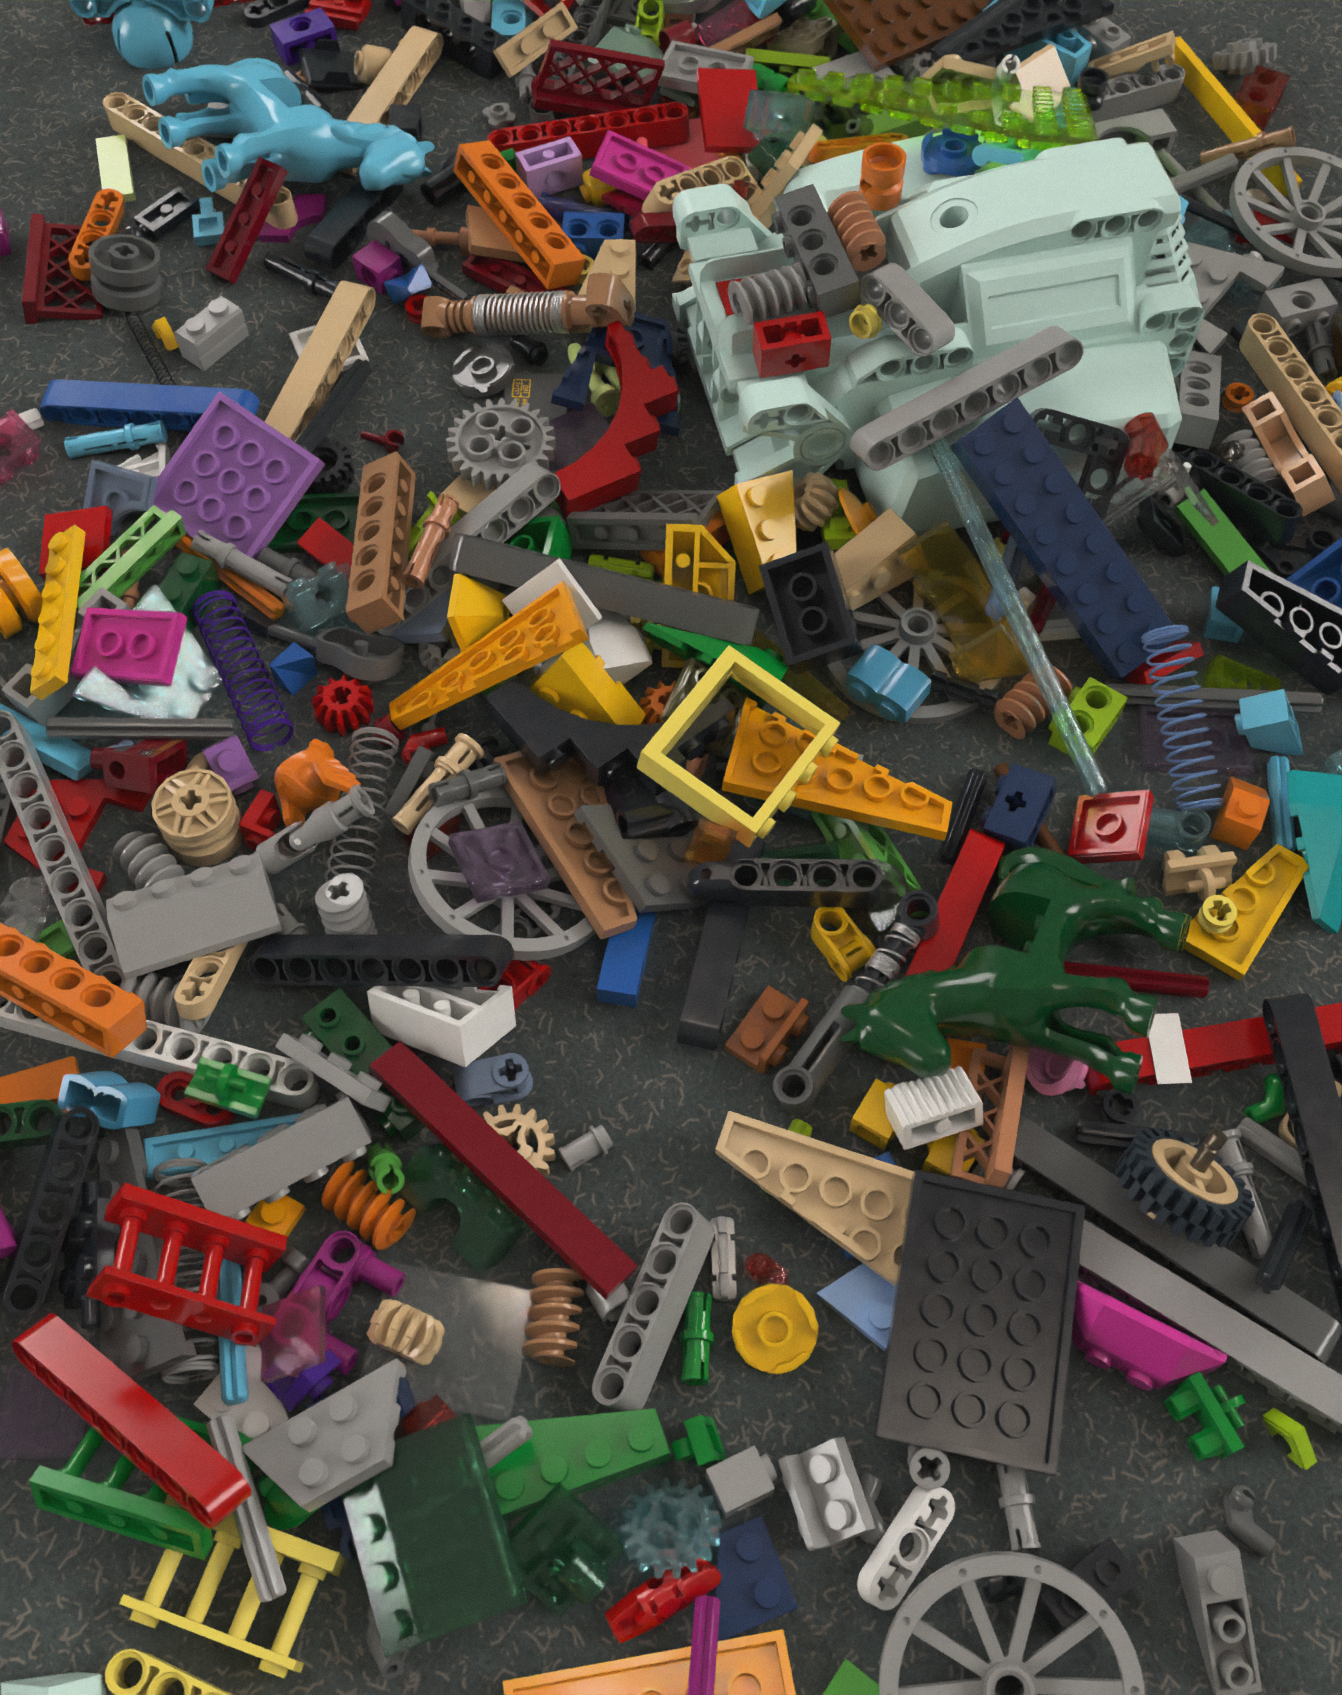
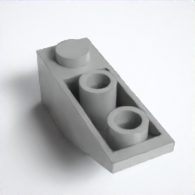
M1218 1530L1173 1538L1179 1577L1214 1695H1247L1262 1692L1240 1550Z

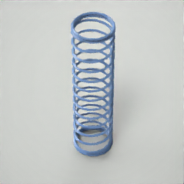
M1171 625L1157 628L1144 633L1141 637V642L1144 644L1142 648L1147 652L1153 653L1148 656L1145 662L1148 665L1157 666L1151 670L1148 676L1151 679L1160 680L1153 685L1151 690L1154 693L1163 694L1155 700L1154 704L1158 707L1166 708L1157 715V718L1161 721L1169 722L1162 726L1159 731L1164 735H1174L1165 740L1162 746L1167 749H1178L1168 754L1165 760L1170 763H1182L1171 768L1168 774L1173 777H1185L1174 782L1171 788L1176 791H1189L1174 799V803L1179 805L1175 808L1178 815L1190 813L1188 810L1192 809L1198 810L1191 812H1205L1220 808L1225 804L1223 803V798L1190 802L1177 801L1191 794L1221 786L1220 784L1187 788L1174 787L1187 780L1218 772L1215 769L1197 773H1172L1181 767L1215 758L1214 755L1195 759H1169L1180 752L1212 744L1211 741H1206L1193 745H1166L1177 738L1205 732L1210 729L1202 727L1182 732L1163 731L1165 728L1176 723L1203 718L1207 715L1199 713L1181 718L1160 717L1173 709L1200 704L1204 701L1202 699H1195L1179 704L1157 703L1170 695L1194 691L1201 687L1200 685H1192L1167 691L1155 689V687L1167 681L1195 676L1198 673L1197 671H1189L1168 677L1152 676L1154 672L1164 667L1185 664L1195 660L1194 657H1186L1167 663H1152L1149 661L1161 653L1190 648L1192 646L1191 643L1178 644L1164 649H1148L1146 647L1147 645L1175 641L1187 636L1190 631L1186 625Z

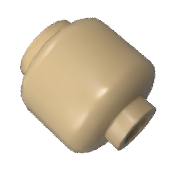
M366 44L362 47L361 51H356L354 73L359 76L362 83L372 84L391 57L390 49Z

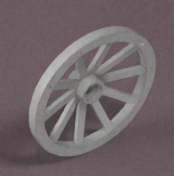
M1277 147L1252 156L1242 165L1230 189L1231 213L1240 231L1260 252L1287 268L1314 276L1342 277V258L1324 240L1342 245V233L1331 230L1342 229V218L1324 219L1342 208V196L1325 206L1317 202L1328 174L1342 181V159L1322 151L1304 147ZM1293 165L1319 170L1308 200L1301 199ZM1272 166H1281L1290 203L1262 174L1261 170ZM1251 178L1278 208L1246 195L1248 180ZM1250 209L1282 223L1261 226ZM1286 234L1294 240L1292 248L1279 242L1273 235ZM1311 242L1325 258L1302 253L1304 245Z
M929 566V569L907 580L913 581L912 608L907 611L887 592L877 597L876 599L896 619L852 611L856 624L889 631L861 640L864 652L872 644L883 647L896 643L889 652L898 659L905 654L908 656V664L918 669L919 657L924 655L932 671L939 670L947 673V677H950L935 650L936 648L985 676L978 684L980 689L988 688L995 691L1003 677L1009 657V636L1003 617L999 621H993L991 616H986L985 608L989 597L972 582L951 571ZM924 582L941 586L956 593L955 596L932 612L923 609ZM968 601L980 613L987 625L936 623ZM943 637L992 638L994 648L992 665ZM840 660L825 665V669L833 683L848 699L864 710L884 718L879 713L876 705L866 701L859 702L850 695L846 687L848 672ZM947 695L949 702L938 705L919 706L906 723L930 724L952 720L978 707L979 703L974 702L970 704Z
M504 786L478 793V796L471 800L463 798L440 807H435L434 805L421 819L415 830L408 856V873L412 889L419 904L433 922L448 935L502 936L512 944L514 949V958L512 960L521 961L542 960L563 955L583 945L596 933L587 917L572 928L563 931L532 900L536 899L582 911L573 895L536 886L562 880L555 867L531 873V870L547 855L540 844L524 860L517 857L523 816ZM486 807L511 808L505 856L500 857L476 809ZM463 813L488 863L445 835L438 828L449 819ZM429 841H432L480 875L428 869L426 851ZM434 884L485 889L486 891L453 910L440 896ZM492 903L501 908L500 935L482 929L466 919ZM519 906L549 936L541 938H514V907Z
M1011 1551L978 1553L960 1558L928 1576L912 1591L897 1611L889 1627L880 1659L879 1695H1001L995 1690L997 1681L1006 1675L1015 1676L1021 1681L1018 1691L1013 1695H1145L1142 1671L1136 1651L1128 1633L1106 1601L1088 1583L1061 1565L1034 1555ZM997 1575L1026 1577L1007 1654H1003L974 1582L976 1579ZM1042 1582L1069 1595L1088 1611L1087 1614L1024 1661L1022 1660ZM958 1586L962 1588L990 1658L988 1662L921 1620L924 1613L938 1599ZM1098 1627H1101L1114 1651L1121 1679L1034 1675ZM911 1634L916 1635L980 1676V1678L898 1686L902 1657Z

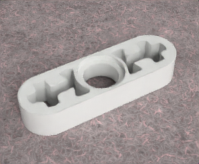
M919 1485L913 1489L860 1571L857 1587L864 1601L882 1610H890L900 1603L954 1516V1498L947 1489L942 1487L925 1489ZM931 1499H932V1505L935 1507V1509H934V1511H933L932 1514H931V1511H932V1510H931V1508L928 1506L929 1501H930ZM916 1520H918V1524L924 1526V1529L915 1525ZM912 1533L914 1538L913 1549L908 1556L902 1558L899 1552L900 1542L906 1534ZM890 1561L899 1565L897 1571H895V1567L889 1565ZM881 1577L882 1582L885 1585L884 1590L882 1592H880L881 1589L877 1585Z

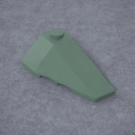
M626 24L625 28L612 27L596 46L598 48L662 59L664 53L651 39L641 35L642 29L631 24ZM588 58V61L594 64L598 62L597 59ZM616 63L610 66V68L615 73L626 68V65ZM645 68L638 71V73L643 78L653 73L654 69ZM666 87L660 88L659 92L693 108H700L698 94Z

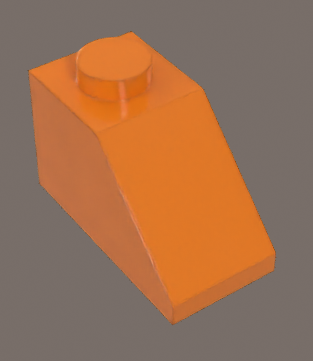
M1230 776L1223 795V803L1225 804L1219 808L1210 837L1247 850L1261 832L1270 799L1266 789Z

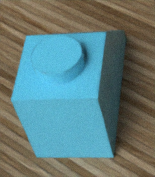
M1284 689L1239 699L1241 713L1235 714L1236 727L1239 736L1246 735L1251 748L1285 755H1303L1299 726Z

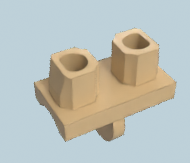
M1216 845L1202 846L1197 850L1196 856L1187 858L1180 850L1166 851L1162 862L1164 872L1162 887L1165 896L1197 892L1199 898L1204 902L1208 897L1216 895V889L1225 888L1232 884V868L1237 862V857L1233 851L1221 853Z

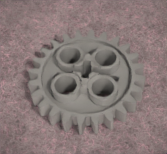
M503 398L499 399L498 405H493L487 399L486 407L482 408L476 403L473 404V413L463 410V419L454 418V427L448 428L449 438H446L448 460L452 462L453 471H460L463 481L471 477L473 487L484 482L486 491L493 484L499 487L528 463H535L549 470V461H554L556 439L554 437V427L549 426L548 417L541 418L540 409L530 412V403L528 402L522 407H518L517 399H514L510 405H505Z

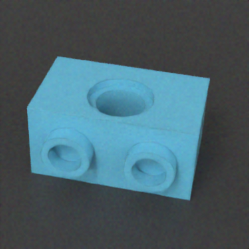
M492 0L491 28L508 39H511L532 23V11H526V4L522 0Z

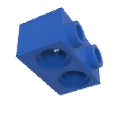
M564 212L562 230L582 255H587L595 260L604 240H625L624 213Z

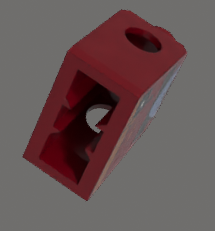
M121 739L106 748H94L90 754V765L94 770H103L104 783L107 786L155 794L158 787L167 778L186 769V740Z

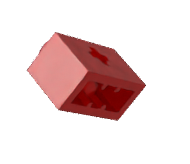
M823 311L754 323L752 352L760 379L829 367L832 338Z

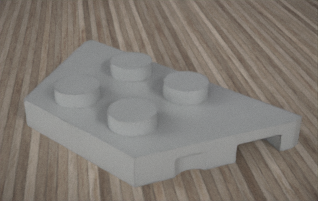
M397 1358L243 1445V1452L300 1507L309 1513L392 1466L395 1449L393 1435L398 1426L401 1406L396 1403L399 1379H405L406 1375L404 1364Z

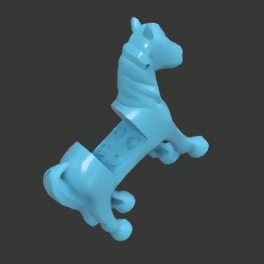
M248 58L231 65H201L178 70L170 68L160 75L150 73L143 76L142 86L144 95L151 106L161 105L170 97L184 94L188 104L218 102L229 105L225 108L215 109L208 107L191 113H176L175 117L165 116L160 118L158 122L159 134L167 149L181 146L185 140L210 134L235 136L232 144L223 143L216 146L215 158L202 161L201 171L203 180L211 193L225 188L228 183H237L249 178L258 157L280 165L287 170L288 174L284 181L320 183L331 179L340 170L360 167V181L364 189L368 191L384 190L390 186L410 184L420 177L432 175V171L425 166V154L435 148L432 142H417L411 134L404 132L395 125H384L381 123L366 124L334 119L329 112L316 105H301L300 91L283 74L279 65L272 61L261 58Z

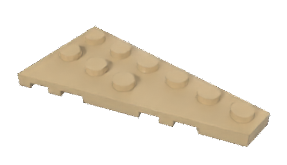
M728 1111L715 1154L896 1287L913 1171Z

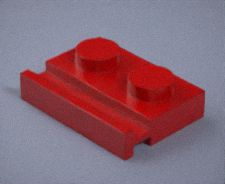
M311 0L309 2V9H305L304 13L322 8L335 27L358 31L359 23H363L372 5L371 0Z

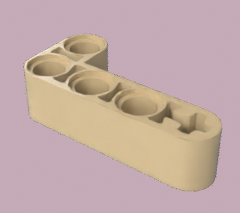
M726 156L656 182L642 205L643 213L673 212L674 198L681 191L717 184L731 186L747 202L759 186L746 165L739 158Z

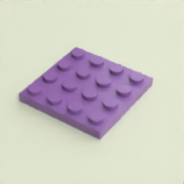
M219 391L159 475L153 505L157 506L165 514L171 509L183 518L186 533L194 538L199 530H204L226 544L229 542L235 544L237 550L257 560L261 551L271 542L325 464L319 458Z

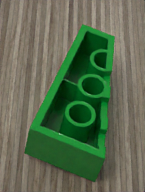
M655 1408L530 1420L527 1422L532 1429L531 1438L484 1472L483 1477L495 1518L499 1524L670 1462V1450ZM505 1423L469 1426L474 1445Z

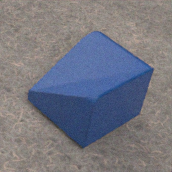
M419 264L405 275L384 282V286L393 304L404 302L411 296L419 295L432 285L423 264Z
M295 642L269 663L275 683L291 695H295L315 675L319 674L313 655Z

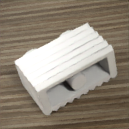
M957 1066L955 1069L950 1068L941 1077L919 1078L916 1082H901L892 1089L887 1088L884 1092L886 1116L896 1132L903 1150L983 1125V1102L965 1071L960 1066Z

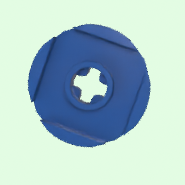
M958 127L943 128L942 135L933 137V132L927 134L923 138L920 158L923 162V171L930 175L944 174L955 177L973 175L976 170L982 167L976 165L972 159L973 149L982 144L978 141L979 134L972 130Z

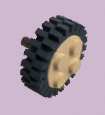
M1148 1128L1142 1129L1141 1132L1138 1131L1116 1164V1176L1121 1178L1119 1184L1121 1188L1129 1190L1126 1195L1131 1201L1141 1202L1138 1209L1154 1219L1153 1221L1160 1226L1164 1222L1171 1226L1170 1232L1179 1237L1184 1232L1187 1241L1195 1244L1200 1239L1206 1247H1212L1213 1244L1217 1247H1224L1225 1244L1229 1245L1251 1216L1255 1207V1202L1251 1200L1253 1197L1251 1191L1244 1189L1246 1183L1243 1179L1232 1177L1236 1171L1230 1166L1222 1167L1219 1164L1222 1159L1217 1156L1218 1150H1221L1228 1138L1217 1129H1212L1205 1139L1206 1142H1203L1202 1145L1198 1143L1196 1147L1191 1145L1190 1138L1181 1135L1177 1139L1173 1131L1165 1130L1163 1133L1159 1128H1152L1151 1131Z

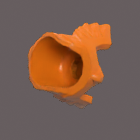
M313 739L305 750L292 755L282 762L274 776L276 790L282 806L283 821L286 827L295 822L303 821L305 823V815L309 811L317 809L328 801L336 802L339 800L341 791L350 793L349 790L352 786H360L361 784L356 780V775L350 773L348 768L335 759L334 750L331 749L329 744L319 739Z

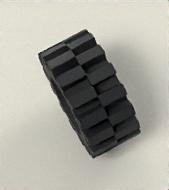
M323 437L322 442L317 445L311 454L319 458L323 463H332L335 466L328 471L319 472L305 494L310 492L311 494L340 493L339 488L347 490L349 488L348 482L352 483L354 479L353 462L347 446L344 443L339 444V440L335 438L329 443L328 437Z

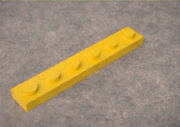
M75 524L63 533H56L48 545L50 551L48 564L45 568V587L41 595L43 601L41 613L38 617L39 630L34 645L36 651L34 665L31 669L32 680L30 693L40 700L45 699L68 682L86 534L85 531Z

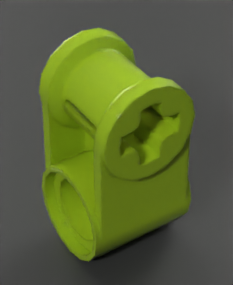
M640 0L635 26L642 29L641 35L651 39L659 47L658 35L664 29L665 22L662 0ZM651 11L658 12L654 16H647V14Z

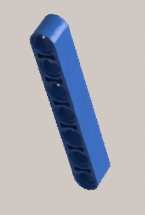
M56 379L49 382L39 407V413L48 421L56 419L63 420V423L84 426L124 428V425L134 423L136 426L162 420L167 430L191 431L219 391L255 416L260 401L254 393L237 388Z

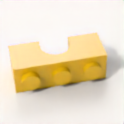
M875 1079L852 1117L849 1131L885 1151L891 1139L896 1136V1132L886 1116L884 1092L887 1088L892 1089L896 1084L892 1082L884 1083ZM969 1129V1133L978 1145L985 1143L986 1140L979 1137L975 1129ZM957 1133L926 1143L929 1155L921 1171L949 1177ZM975 1157L963 1162L962 1171L969 1173L976 1160Z

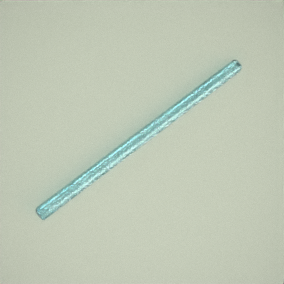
M945 436L928 445L1088 795L1095 797L1103 794L1108 789Z

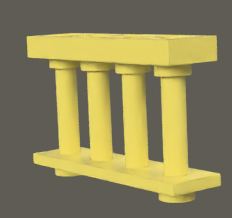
M168 1495L164 1504L183 1509L179 1503ZM233 1513L212 1529L217 1531L213 1539L217 1541V1544L185 1617L160 1608L183 1556L182 1553L165 1549L143 1601L123 1594L119 1603L133 1609L130 1620L156 1629L159 1620L173 1624L259 1657L262 1660L258 1669L285 1679L288 1669L301 1673L304 1663L288 1656L318 1581H324L327 1573L339 1577L346 1559L338 1552L268 1527L279 1565L282 1564L284 1557L301 1563L298 1572L302 1573L271 1650L245 1641L261 1603L252 1576L228 1633L226 1634L203 1625L205 1616L234 1548L239 1550L242 1544Z

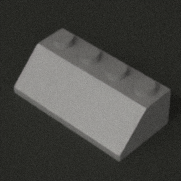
M260 853L250 856L241 855L233 858L230 862L211 868L202 867L196 869L191 874L175 879H163L157 881L152 886L136 891H123L113 898L106 900L107 921L125 980L282 931L273 890Z

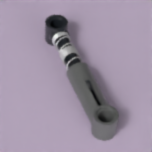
M913 890L901 898L898 905L899 914L890 929L891 934L885 936L884 946L875 950L872 957L865 964L866 971L864 974L856 977V985H845L789 1066L782 1068L776 1074L773 1080V1090L780 1106L786 1112L793 1115L809 1113L818 1101V1093L854 1044L840 1042L841 1037L854 1029L856 1023L845 1018L841 1014V1009L848 1004H863L867 1001L871 992L882 988L887 982L894 980V977L901 969L899 964L901 961L906 962L904 957L908 951L915 949L919 942L928 940L937 933L940 927L938 904L935 897L929 892ZM916 911H924L929 914L923 920L916 921L910 918ZM802 1084L805 1086L804 1093L796 1098L786 1096V1092L791 1085Z

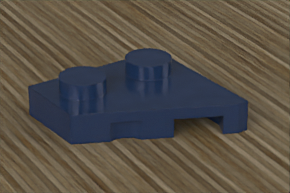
M762 1516L719 1534L717 1568L722 1574L721 1577L723 1579L715 1587V1597L720 1600L718 1641L730 1639L798 1609Z

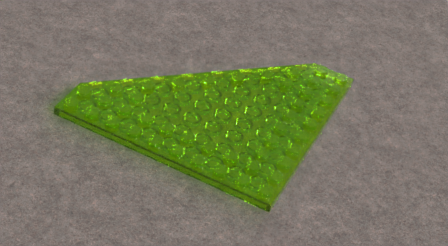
M799 69L798 73L793 74L787 83V94L799 95V90L805 91L804 95L808 99L822 102L826 101V97H831V102L834 105L853 108L854 103H859L861 111L873 114H882L883 109H886L891 118L904 121H912V116H917L918 122L921 125L934 128H943L944 122L949 124L952 132L972 136L975 135V130H979L984 139L1000 143H1008L1010 137L1014 138V143L1018 144V147L1026 149L1047 150L1099 141L1087 96L1081 92V88L1063 87V92H1054L1051 90V86L1033 85V90H1025L1021 88V84L1004 83L1003 88L991 87L992 82L974 81L973 86L962 85V80L944 79L943 84L932 83L933 78L915 77L914 82L903 81V76L886 75L884 80L874 79V74L857 73L856 77L850 78L845 77V72L827 71L825 76L816 75V70Z

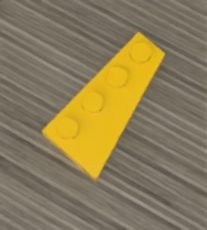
M1276 844L1253 864L1242 877L1220 894L1233 901L1237 907L1238 914L1231 928L1223 934H1211L1201 928L1196 915L1190 923L1184 949L1241 981L1301 882L1304 872L1308 870L1309 865L1305 859ZM1212 909L1210 915L1213 918L1217 915L1216 920L1222 921L1225 915L1222 912L1217 914L1218 910Z

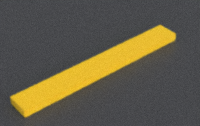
M1180 36L1175 37L1174 64L1180 65L1185 70L1183 84L1233 143L1256 137L1257 133L1261 132L1260 129ZM1280 165L1261 170L1262 174L1283 196L1289 197ZM1294 171L1298 188H1300L1303 180Z

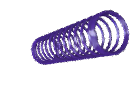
M214 590L201 595L193 603L191 612L196 625L200 628V634L204 638L205 645L209 649V655L213 658L214 665L218 669V675L223 681L227 695L232 701V707L236 710L237 718L241 721V726L246 733L249 745L257 751H270L275 748L271 747L275 744H279L276 747L285 745L294 734L293 724L289 720V715L283 712L284 705L281 701H278L279 694L274 690V683L269 680V672L264 669L265 663L262 659H259L260 652L255 649V642L251 639V632L246 628L245 620L241 618V611L237 608L235 597L223 590ZM217 595H224V596H219V597H216V598H212V599H210L209 601L205 602V603L198 609L197 614H196V609H197L198 605H199L202 601L208 599L209 597H213V596H217ZM218 599L232 601L231 606L217 608L204 619L199 617L201 610L212 601ZM229 609L225 614L218 617H223L220 620L214 621L217 618L207 619L217 611ZM235 610L238 613V617L231 616L235 612ZM237 619L235 623L225 629L211 630L222 621ZM239 621L243 623V627H234ZM204 624H212L209 629L203 627ZM241 629L234 637L226 640H216L227 631ZM245 630L247 637H239ZM209 632H220L213 638V640L208 638ZM242 639L246 640L240 646L231 649L233 651L227 654L222 660L217 658L218 653H227L231 651L221 650L230 642ZM226 641L218 649L212 648L214 642L222 643ZM248 641L252 643V647H243ZM242 650H250L245 656L236 659L239 661L232 664L227 670L221 668L223 663L236 661L226 660L232 654ZM253 651L257 654V658H247ZM255 660L250 666L242 669L245 671L236 675L232 681L226 679L228 673L241 671H230L239 663ZM258 661L261 663V668H252ZM259 671L255 676L247 679L251 681L242 685L237 691L231 689L233 683L240 684L246 681H235L243 674ZM262 671L266 674V679H255L262 673ZM258 681H264L260 686L249 690L258 691L249 694L242 701L236 700L237 694L249 692L241 691L244 687ZM267 682L271 685V689L259 690ZM269 692L256 701L266 699L271 693H274L276 696L275 700H265L255 704L247 712L240 710L242 704L248 705L255 702L245 701L258 693ZM274 702L268 708L258 712H251L260 705ZM276 703L280 705V710L269 711L264 714H261L260 716L255 718L252 721V723L245 721L247 715H254L259 712L268 711L272 707H274ZM274 713H278L276 716H274V717L271 718V719H267V720H264V721H262V722L255 723L256 721H258L259 719H261V718L264 717V716H267V715H270V714H274ZM281 714H283V715L285 716V718H278V717H279ZM283 723L279 728L269 733L278 732L285 725L289 726L288 734L282 740L275 743L258 744L252 741L254 736L269 734L257 733L268 725Z

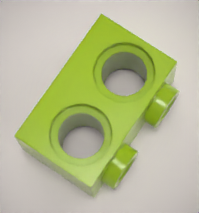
M1089 677L1082 688L1076 686L1065 704L1069 706L1064 713L1058 711L1048 727V730L1052 731L1048 744L1087 765L1121 716L1128 697Z

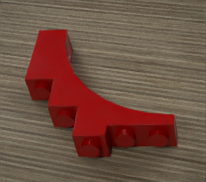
M619 320L607 325L605 346L615 364L620 384L618 410L608 430L592 449L576 462L553 473L559 478L561 483V490L555 501L566 518L571 512H585L638 490L642 469L637 457L656 450L658 437L661 432L657 417L675 410L677 395L679 394V387L675 378L669 376L662 365L654 369L651 368L648 358L642 356L637 349L632 333L626 331Z

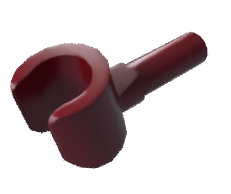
M390 430L385 436L367 431L361 432V438L385 446V450L390 454L396 451L399 452V445L393 442L404 445V435L399 430Z

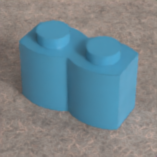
M872 644L847 673L846 687L850 695L857 701H866L876 705L879 713L887 720H896L905 724L930 694L932 681L917 668L901 662L888 650Z
M95 1071L64 1075L57 1104L61 1109L71 1104L82 1105L97 1115L100 1126L107 1129H122L155 1123L161 1095L148 1084L141 1082L128 1083L121 1075L112 1071ZM81 1113L72 1115L75 1117H86Z

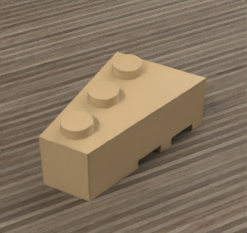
M604 240L578 295L587 293L589 275L599 272L609 273L617 276L631 293L636 312V240ZM578 328L574 333H590L593 328Z
M891 508L835 552L852 611L929 569L916 533Z

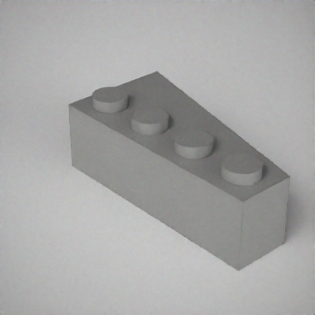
M343 1091L335 1094L338 1102L328 1107L326 1104H316L302 1112V1115L295 1119L296 1123L289 1127L287 1123L278 1125L256 1139L257 1144L251 1147L249 1143L244 1144L196 1170L191 1177V1181L206 1210L240 1220L251 1213L249 1206L260 1200L265 1199L267 1204L272 1203L290 1192L288 1186L303 1178L305 1183L312 1182L325 1175L329 1171L327 1165L340 1158L343 1159L344 1163H347L366 1153L365 1145L371 1143L370 1130L355 1100Z

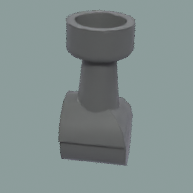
M290 1247L282 1257V1263L285 1267L269 1284L261 1283L257 1312L277 1317L284 1306L283 1299L303 1271L311 1264V1261L295 1248Z

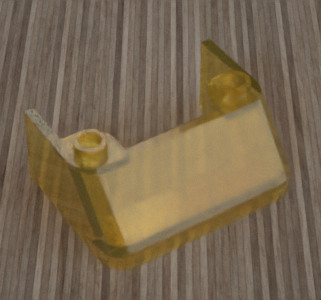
M947 520L897 550L899 556L916 577L912 581L916 592L922 600L928 597L934 604L956 648L955 651L948 655L952 661L953 668L961 680L968 678L971 683L1023 675L1035 668L1008 613L1002 616L999 621H993L991 616H986L985 608L993 585L980 562Z

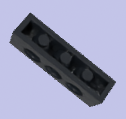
M401 0L403 29L409 31L412 26H417L440 33L443 37L442 53L490 81L503 70L493 51L509 40L507 37L446 0Z

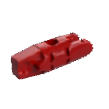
M704 1549L691 1552L690 1555L665 1568L634 1588L605 1612L606 1620L620 1644L654 1629L693 1604L697 1596L706 1595L721 1583L720 1581L723 1579L721 1577L722 1574L715 1565L712 1566L711 1558Z

